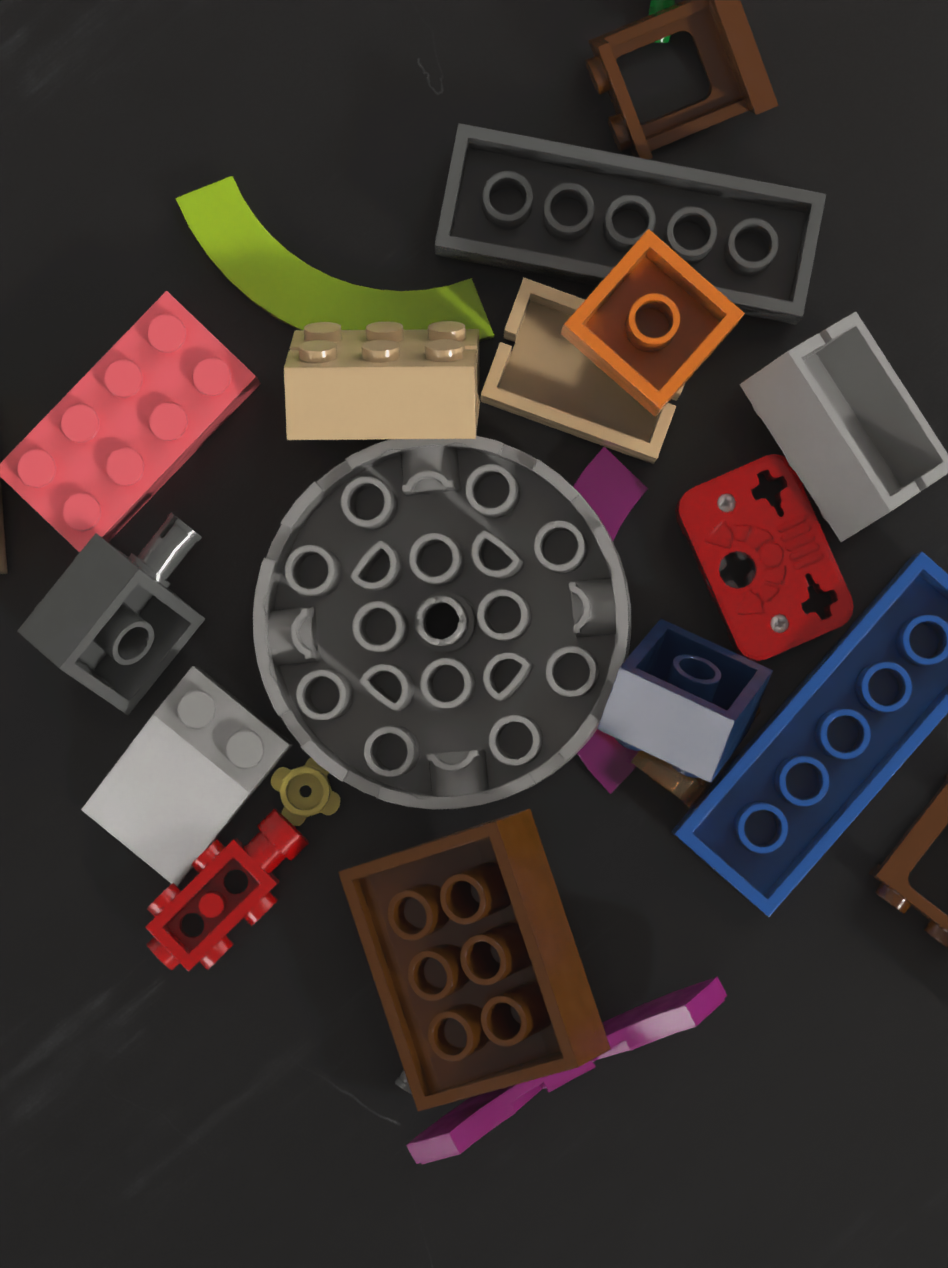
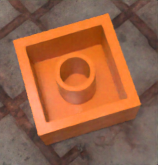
M648 229L564 323L561 335L655 417L732 331L745 313Z

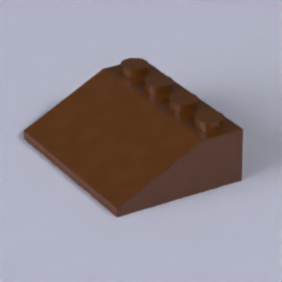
M530 808L338 872L418 1112L578 1068L611 1050Z

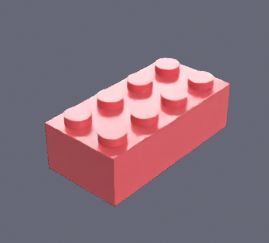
M166 290L0 463V477L80 553L95 533L109 542L261 383L234 354Z

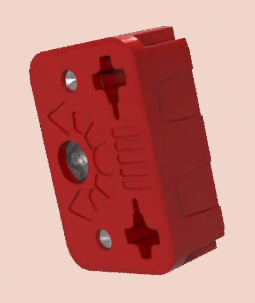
M772 454L759 458L691 488L679 499L675 510L677 522L682 533L687 538L697 561L698 570L712 601L715 602L728 632L727 636L737 654L754 662L765 660L837 629L849 621L854 608L852 597L799 476L791 468L784 456ZM763 474L768 482L776 480L780 482L782 490L775 495L776 507L771 506L766 498L756 501L753 497L752 490L759 485L757 475ZM733 554L737 562L747 560L751 571L744 576L745 587L738 588L733 580L724 582L721 579L720 571L727 566L725 556ZM809 586H813L817 594L828 592L831 597L832 603L824 607L826 618L823 620L820 619L816 612L806 614L802 609L801 603L809 599V592L807 590Z

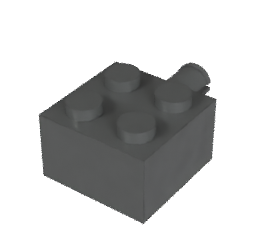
M172 512L169 513L167 520L138 556L131 553L127 557L95 533L17 631L59 669L127 715L131 713L205 620L202 615L168 588L171 583L167 581V578L195 543L199 542L202 536Z

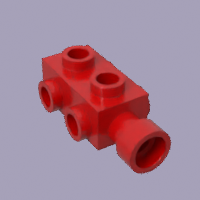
M274 808L257 825L260 832L246 846L238 838L233 839L226 847L216 839L191 864L199 874L182 891L172 883L148 906L147 910L155 918L145 927L154 936L146 945L170 970H174L181 964L189 972L198 962L209 970L234 945L226 935L243 918L253 926L278 901L270 891L280 881L271 872L286 857L292 861L309 842L277 809ZM231 870H241L246 874L248 886L245 891L234 893L227 888L225 878ZM195 913L201 916L204 921V930L200 935L190 936L184 932L182 920L186 914Z

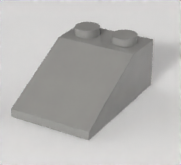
M192 666L151 716L81 810L171 884L174 883L178 886L193 868L191 864L217 839L293 744L202 669Z

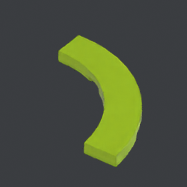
M233 176L175 198L192 233L207 256L224 276L254 304L279 321L297 330H304L306 325L316 322L337 323L341 325V330H366L367 325L375 322H397L403 325V330H427L428 326L435 322L455 321L463 323L465 329H479V342L494 338V333L472 278L449 286L413 291L380 290L351 284L309 266L273 238L247 205Z

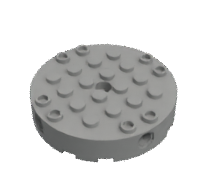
M476 436V439H390L374 444L347 457L344 462L331 469L317 482L314 481L280 522L282 525L271 543L268 554L262 561L255 589L253 639L257 664L264 687L277 715L281 716L288 730L300 743L301 748L319 766L338 780L344 781L364 793L375 796L377 799L406 807L433 810L479 806L510 797L554 774L570 761L596 732L618 670L629 656L632 626L628 584L620 556L610 534L598 515L572 485L542 461L502 442ZM445 603L451 605L456 610L459 622L456 631L450 637L441 640L430 634L427 629L426 619L429 611L434 606Z

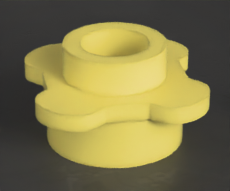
M309 758L304 766L292 770L286 767L278 768L271 778V785L273 789L280 792L284 805L281 814L294 826L303 824L306 817L318 813L332 815L340 806V796L332 791L327 777L329 772L319 766L312 758ZM308 785L311 788L312 793L309 797H303L300 794L302 786Z

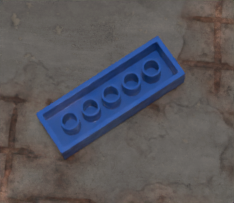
M919 552L912 555L671 830L674 836L766 916H771L948 713V574L925 553Z

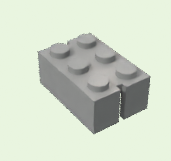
M856 311L785 352L739 384L752 403L754 411L763 420L786 456L787 462L799 476L817 504L821 515L829 523L840 542L885 516L948 474V453Z

